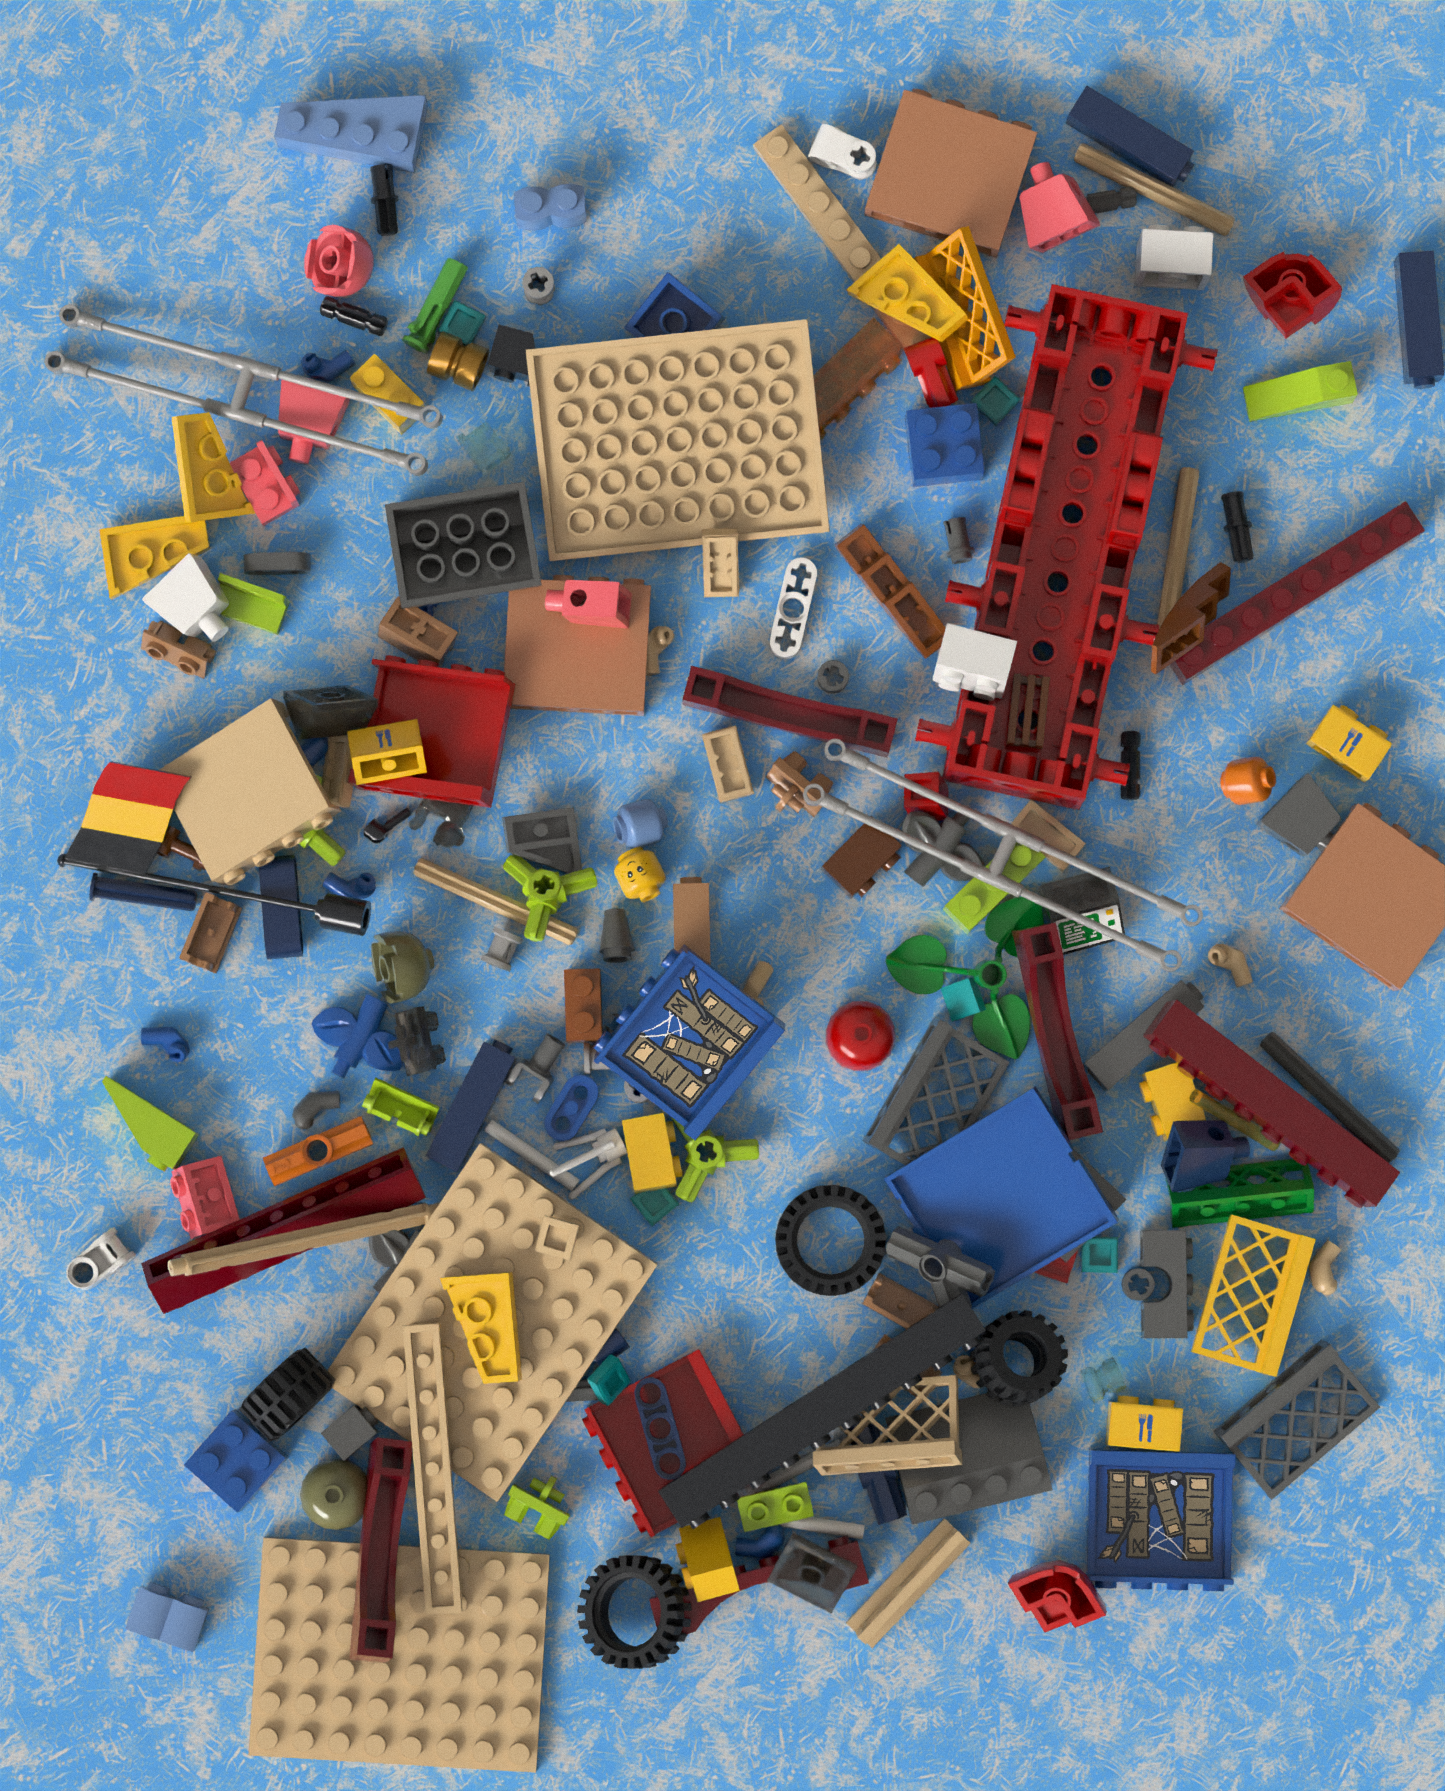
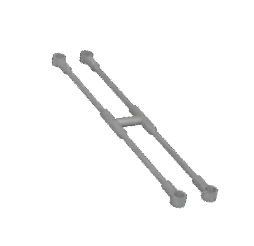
M71 304L63 306L59 312L62 323L70 328L83 326L101 332L103 330L217 361L219 365L241 372L231 404L210 398L203 400L91 368L89 364L68 359L58 351L49 352L44 361L46 368L54 374L66 372L84 378L90 376L200 407L205 412L261 428L267 426L380 458L382 462L406 468L415 476L423 475L428 469V461L420 453L414 452L408 455L387 448L384 450L267 418L266 414L245 409L244 407L254 375L275 381L279 379L392 410L397 415L421 421L430 429L437 428L443 421L442 413L433 405L420 407L402 401L398 403L285 372L280 367L223 351L217 353L110 323L105 318L81 312L79 308ZM75 311V319L67 321V314ZM60 357V366L53 368V360ZM432 411L436 412V419L433 422H426V415ZM421 459V467L413 470L411 468L412 461Z
M831 739L825 744L824 753L830 761L841 760L862 771H865V769L982 823L981 826L1002 835L1003 838L989 868L967 858L963 860L848 806L849 803L824 792L819 784H810L804 789L803 798L808 805H820L841 816L845 814L949 862L961 868L960 871L987 884L1006 891L1013 896H1022L1135 949L1136 953L1159 963L1161 968L1167 972H1174L1181 966L1182 957L1177 951H1165L1143 940L1139 942L1023 888V884L1002 875V872L1017 842L1034 851L1040 852L1041 850L1155 903L1157 908L1181 918L1182 923L1188 927L1198 925L1203 918V912L1197 905L1186 906L1167 896H1158L1044 843V839L988 813L984 815L870 762V758L846 748L840 739ZM838 744L842 749L841 754L832 756L828 752L829 746ZM810 789H817L820 792L821 797L817 801L808 799L807 792ZM1192 909L1197 912V921L1189 922L1186 919L1185 913L1187 910ZM1171 954L1176 957L1177 965L1175 967L1166 966L1164 962L1166 955Z

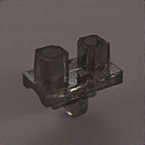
M424 1006L395 1013L397 1040L389 1041L387 1045L388 1050L399 1049L407 1076L437 1069V1065L446 1061L444 1048L440 1044L432 1045L430 1032L437 1031L439 1026L436 1012L425 1011Z

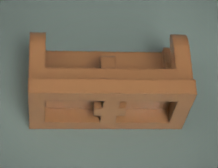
M397 596L379 623L378 630L379 638L417 661H433L438 663L440 668L448 651H452L456 636L458 635L456 630L418 607L402 609L399 596Z
M205 892L179 958L187 963L217 974L243 908Z
M878 1273L862 1302L864 1306L905 1329L939 1308V1306L881 1273Z

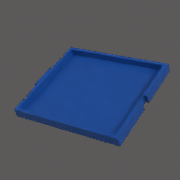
M1036 1086L884 1178L897 1200L901 1199L902 1203L900 1206L913 1225L911 1230L914 1233L937 1243L944 1239L951 1240L958 1245L962 1254L990 1265L995 1270L993 1282L983 1297L967 1291L972 1309L1119 1221V1218L1082 1159L1076 1161L1071 1153L1073 1151L1072 1143Z

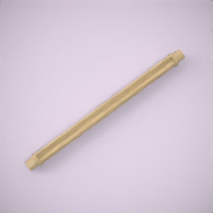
M422 1203L394 1209L386 1213L379 1212L182 1254L181 1258L168 1261V1270L171 1276L181 1274L189 1276L217 1270L225 1266H236L301 1252L308 1248H319L380 1235L392 1230L417 1227L427 1223L439 1203L430 1205Z

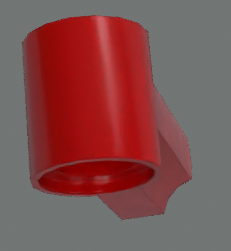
M930 337L903 348L914 377H918L922 393L929 408L950 406L958 401L945 366L947 361L937 339Z

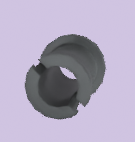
M965 517L952 518L943 522L950 550L947 552V557L951 558L952 564L971 561L973 559L972 554L975 552L974 548L970 547Z

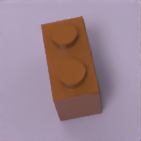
M600 968L564 970L566 1042H597L603 1035Z

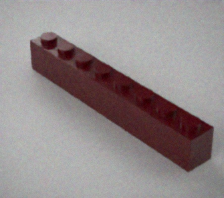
M1406 501L1205 626L1204 641L1170 664V667L1181 684H1186L1416 540L1425 529Z
M1177 999L1166 1002L1143 1036L1150 1041L1148 1046L1155 1053L1164 1058L1170 1056L1179 1063L1177 1069L1191 1079L1197 1077L1207 1086L1204 1089L1207 1093L1217 1100H1227L1234 1106L1233 1112L1238 1117L1249 1123L1253 1120L1263 1128L1260 1132L1264 1137L1275 1144L1281 1142L1290 1149L1288 1154L1295 1161L1305 1166L1307 1163L1318 1171L1316 1176L1321 1181L1331 1187L1337 1185L1345 1191V1199L1358 1208L1363 1206L1377 1207L1400 1174V1171Z
M404 1147L149 1259L141 1263L151 1293L163 1314H166L314 1248L236 1266H225L217 1270L185 1276V1274L171 1276L168 1270V1261L181 1258L182 1254L379 1212L386 1213L394 1209L411 1206L425 1199L426 1196L419 1177Z

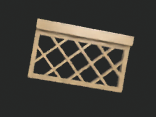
M957 1376L922 1378V1381L910 1388L917 1397L904 1411L892 1400L889 1401L887 1404L900 1415L887 1429L874 1419L887 1404L875 1411L872 1409L869 1413L865 1410L861 1411L860 1413L865 1418L852 1432L848 1429L844 1431L841 1425L838 1426L847 1435L838 1446L825 1447L824 1444L817 1448L816 1451H813V1466L821 1476L962 1465V1450L959 1448ZM902 1386L889 1393L892 1399L900 1390H903ZM949 1386V1398L939 1408L927 1398L936 1387ZM917 1388H924V1389L922 1390V1392H920ZM924 1401L935 1413L921 1427L909 1415ZM948 1409H949V1417L945 1414V1412H946ZM940 1417L950 1424V1438L934 1439L927 1431ZM907 1420L918 1431L909 1441L899 1442L892 1434ZM871 1422L882 1434L873 1444H863L857 1436ZM923 1436L927 1438L926 1440H920ZM888 1438L892 1441L884 1443Z
M943 1518L848 1619L846 1624L855 1631L857 1637L865 1645L868 1644L873 1648L971 1543Z

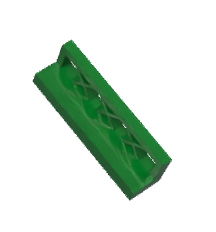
M1294 1159L1231 1165L1228 1177L1225 1178L1231 1184L1224 1188H1218L1210 1183L1198 1186L1193 1191L1177 1193L1171 1191L1166 1179L1170 1198L1172 1228L1228 1222L1230 1214L1245 1219H1258L1314 1212V1185L1309 1164L1307 1163L1305 1166ZM1301 1170L1303 1179L1288 1180L1282 1177L1285 1172ZM1261 1175L1267 1179L1261 1184H1253L1247 1181L1250 1176Z

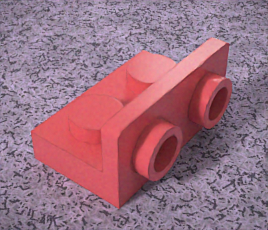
M260 440L256 443V448L231 461L230 465L233 472L237 473L242 483L240 487L246 498L251 503L262 525L265 526L300 506L295 496L301 492L291 475L284 478L277 467L283 464V461L274 446L271 445L266 448L264 442Z
M222 1156L183 1165L171 1172V1189L174 1196L179 1198L182 1208L180 1214L183 1229L189 1233L191 1239L198 1238L240 1220Z

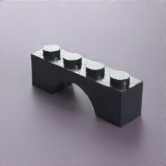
M498 325L487 364L489 372L494 373V378L513 383L514 379L528 382L527 386L530 387L526 350L536 349L533 333Z

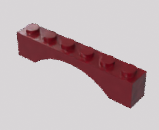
M695 666L690 668L682 699L684 706L823 742H828L835 738L840 739L847 748L886 758L889 755L898 720L897 718L866 710L837 706L785 694L726 674Z
M1048 923L1012 931L1053 1115L1069 1140L1102 1133L1103 1129L1096 1098L1084 1070L1072 1027L1065 985L1064 956L1056 923Z
M377 1437L369 1445L366 1476L367 1491L362 1518L349 1659L385 1663L393 1659L396 1629L395 1584L397 1552L403 1507L410 1477L412 1441Z
M848 1535L828 1540L829 1547L815 1551L814 1545L793 1550L794 1557L780 1560L779 1555L760 1559L758 1560L760 1566L749 1570L745 1569L744 1564L734 1566L740 1591L757 1584L773 1581H799L836 1593L868 1584L869 1581L858 1541H850ZM694 1588L688 1589L689 1595L683 1597L684 1603H691L692 1611H685L684 1618L691 1619L690 1627H683L682 1632L686 1634L696 1632L703 1620L721 1602L737 1592L698 1602ZM656 1594L649 1597L656 1627L658 1628L661 1608Z

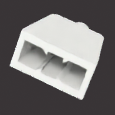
M188 553L142 598L144 603L185 635L196 637L204 631L214 642L223 637L229 629L219 617L228 607L229 601L205 561L191 553Z

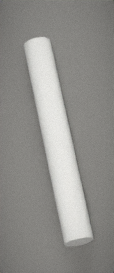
M491 1120L484 1130L570 1191H573L580 1179L568 1171L551 1176L550 1170L558 1167V1164L494 1120Z
M816 1517L781 1524L786 1528L838 1536L848 1535V1537L863 1539L865 1526Z

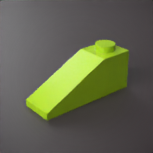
M1351 361L1319 366L1243 387L1249 422L1351 404L1358 396Z
M105 1076L102 1083L141 1149L150 1155L147 1161L163 1172L168 1167L173 1170L177 1169L200 1134L114 1079Z

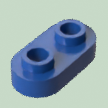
M576 1075L565 1083L545 1117V1129L551 1138L557 1141H568L577 1135L599 1097L598 1086L592 1078L586 1075ZM585 1087L588 1090V1096L584 1100L576 1099L574 1095L576 1088ZM566 1117L569 1120V1127L566 1130L557 1129L556 1121L558 1118Z

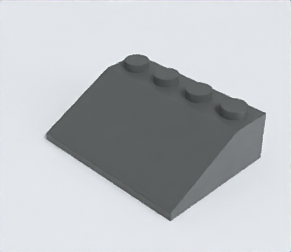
M525 481L385 504L402 609L542 586Z
M986 1393L958 1400L959 1448L962 1450V1465L898 1470L912 1524L1053 1490L1030 1404L1027 1405L1025 1403L1022 1406L1013 1407L1012 1402L1005 1406L998 1403V1396L990 1399L985 1395ZM931 1407L915 1410L909 1416L922 1427L935 1411ZM949 1409L945 1412V1414H946L948 1417H949ZM899 1415L886 1417L885 1419L887 1427H889ZM940 1417L927 1432L934 1439L950 1438V1424ZM905 1420L892 1435L899 1442L909 1441L918 1430ZM923 1436L920 1440H926L927 1438Z

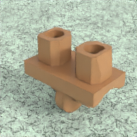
M793 751L784 759L779 757L772 765L766 778L775 785L771 792L781 799L775 807L779 812L788 805L797 813L803 808L815 817L822 809V806L808 805L803 798L804 789L806 786L815 783L819 784L824 792L829 793L833 782L821 773H818L811 782L800 773L806 767L807 762L796 751ZM810 789L807 792V797L811 801H817L821 794L817 789Z

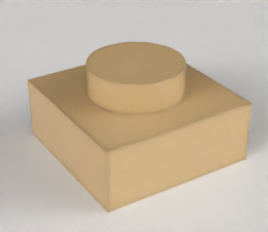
M545 1215L535 1251L570 1261L580 1224Z

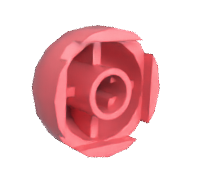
M329 225L320 229L319 231L323 233L317 240L311 239L304 258L306 277L312 279L315 286L312 288L316 292L333 297H344L358 292L367 284L374 267V255L371 246L360 233L338 225Z

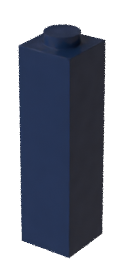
M1089 86L1085 87L1068 114L1067 125L1157 180L1174 187L1178 179L1184 183L1195 165L1190 162L1194 152L1192 149Z
M1434 251L1398 253L1394 260L1404 384H1414L1416 389L1431 388L1435 386V382H1439L1444 376Z
M495 1039L491 1045L483 1042L426 1157L460 1173L517 1060L516 1057L510 1055L513 1048Z

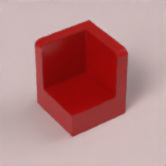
M939 771L904 774L905 778L945 797L949 796L948 785ZM904 787V808L908 814L910 812L922 811L934 816L938 821L945 820L948 816V807Z

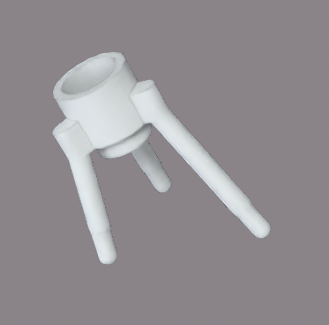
M603 1128L595 1133L572 1138L553 1145V1148L558 1150L596 1141L591 1144L592 1150L550 1170L551 1176H556L596 1156L600 1163L607 1160L605 1164L569 1193V1199L573 1200L607 1171L621 1164L620 1157L628 1154L615 1128L608 1132Z

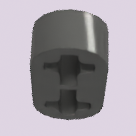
M270 552L244 555V574L296 575L311 572L309 553Z

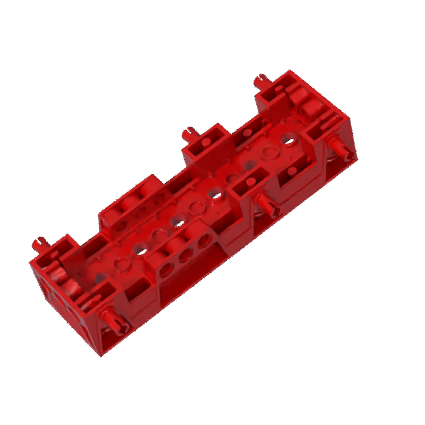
M1055 284L1051 285L1046 304L1043 305L1040 312L1008 305L1004 326L1006 328L1010 327L1034 332L1036 341L984 583L981 584V587L949 580L945 602L976 608L977 616L974 630L1017 641L1002 699L995 697L992 701L983 700L975 697L973 691L961 688L954 723L952 722L951 726L919 719L917 727L919 730L916 732L915 741L946 746V750H948L942 774L944 781L1080 810L1082 803L1086 799L1089 784L1094 779L1126 786L1128 775L1124 774H1128L1130 763L1099 758L1097 742L1100 729L1098 727L1111 665L1115 660L1119 644L1123 643V640L1151 645L1152 647L1159 631L1160 625L1158 624L1154 625L1128 619L1129 615H1126V605L1130 591L1128 585L1132 566L1143 536L1163 437L1160 434L1169 391L1174 382L1176 371L1183 364L1213 372L1216 362L1215 357H1217L1218 349L1187 344V340L1184 339L1188 313ZM1096 369L1107 370L1110 373L1111 382L1106 386H1097L1092 381V372ZM1082 437H1090L1095 441L1097 449L1093 454H1082L1077 448V441ZM1068 505H1075L1081 510L1082 519L1077 523H1068L1062 516V510ZM1053 574L1063 575L1067 580V588L1062 592L1052 591L1047 583L1048 578ZM1045 642L1051 646L1053 655L1049 660L1040 661L1035 658L1033 647L1037 643ZM1014 673L1027 677L1028 675H1035L1036 678L1050 677L1042 749L1006 745ZM1020 685L1015 738L1022 739L1023 728L1018 723V716L1025 711L1027 685ZM1035 686L1032 712L1038 718L1041 687ZM1037 727L1030 730V740H1036Z

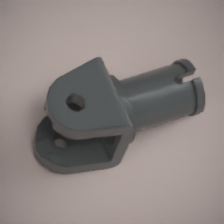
M547 1033L533 1057L518 1062L505 1083L513 1086L523 1069L543 1081L532 1101L539 1104L554 1081L549 1070L566 1045L558 1038Z

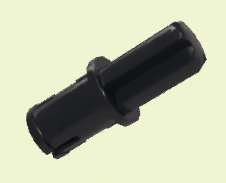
M385 164L370 167L374 196L371 198V203L375 204L377 232L381 236H392L398 232L395 202L399 201L394 192L393 166L389 164L386 165V168Z
M1242 491L1229 492L1221 496L1227 524L1224 526V531L1228 532L1233 561L1238 563L1248 562L1254 556L1249 533L1252 523L1247 521L1243 498L1244 493Z

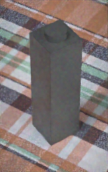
M1180 980L1083 1064V1067L1105 1092L1108 1091L1153 1052L1148 1046L1150 1041L1143 1035L1166 1002L1177 999L1197 1014L1205 1007L1200 1002L1204 998L1203 995L1191 982L1185 984Z

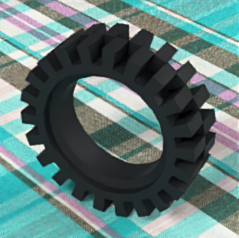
M839 1185L817 1186L806 1190L794 1198L782 1213L775 1236L776 1252L783 1270L801 1288L825 1296L847 1294L867 1283L882 1264L881 1262L886 1250L884 1223L876 1207L864 1195L854 1191V1189ZM820 1208H841L853 1215L861 1225L864 1234L862 1254L858 1261L844 1272L837 1274L820 1273L807 1265L799 1253L797 1235L800 1225L810 1213Z
M624 1555L607 1560V1565H599L594 1569L597 1576H588L585 1581L590 1588L589 1590H581L579 1597L586 1599L585 1605H578L577 1613H585V1620L578 1621L579 1629L588 1630V1634L582 1637L586 1644H594L590 1651L595 1656L603 1655L601 1661L606 1664H614V1667L651 1668L657 1666L656 1663H664L669 1660L668 1654H676L680 1649L676 1643L684 1642L688 1635L682 1632V1628L690 1627L691 1619L684 1618V1612L692 1611L691 1603H684L683 1597L688 1596L689 1592L686 1587H679L678 1584L683 1581L679 1574H671L674 1568L669 1564H660V1559L648 1556ZM632 1578L641 1579L653 1588L658 1596L661 1608L660 1622L656 1632L649 1640L638 1646H632L620 1640L613 1632L608 1616L609 1602L612 1594L619 1585Z

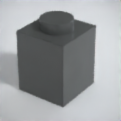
M354 1405L321 1434L342 1460L345 1461L379 1433L375 1427L379 1421L366 1406L360 1409L359 1406Z

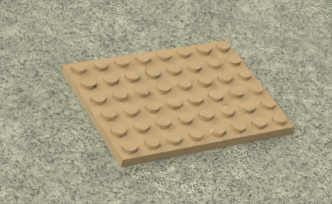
M808 319L526 350L549 561L702 545V530L737 529L738 541L830 532Z
M480 1143L329 1367L328 1372L335 1378L332 1388L360 1408L366 1406L376 1419L408 1441H412L403 1326L440 1323L452 1471L498 1502L659 1264L498 1153ZM545 1215L580 1224L570 1261L535 1251ZM512 1272L522 1380L483 1384L468 1348L465 1332L460 1320L457 1321L452 1309L454 1306L447 1289L444 1290L440 1278Z
M263 1538L248 1755L536 1773L550 1554L458 1549L463 1611L461 1613L426 1615L420 1546L398 1545L395 1584L396 1629L393 1659L380 1663L349 1659L360 1543Z

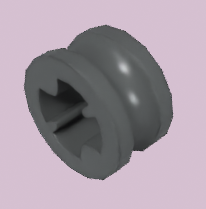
M831 660L821 665L818 670L817 681L823 691L835 694L841 692L847 686L849 672L843 663ZM831 668H837L839 670L838 676L843 678L840 684L836 681L835 686H829L827 684L828 678L823 676L826 670L830 673Z
M1137 1268L1128 1271L1124 1275L1121 1286L1122 1291L1128 1298L1140 1301L1151 1296L1154 1291L1155 1282L1148 1271ZM1137 1274L1139 1279L1146 1278L1148 1287H1143L1146 1291L1139 1295L1137 1290L1130 1291L1128 1283H1133L1130 1278Z

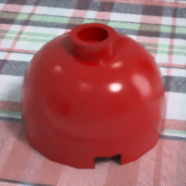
M852 1001L839 1007L830 1017L826 1028V1046L831 1057L840 1066L853 1071H869L881 1066L891 1055L896 1042L895 1026L890 1015L879 1005L869 1001Z

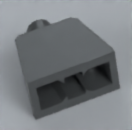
M1307 773L1285 793L1256 825L1304 857L1315 847L1321 852L1324 850L1334 835L1331 830L1341 821V817L1313 778Z

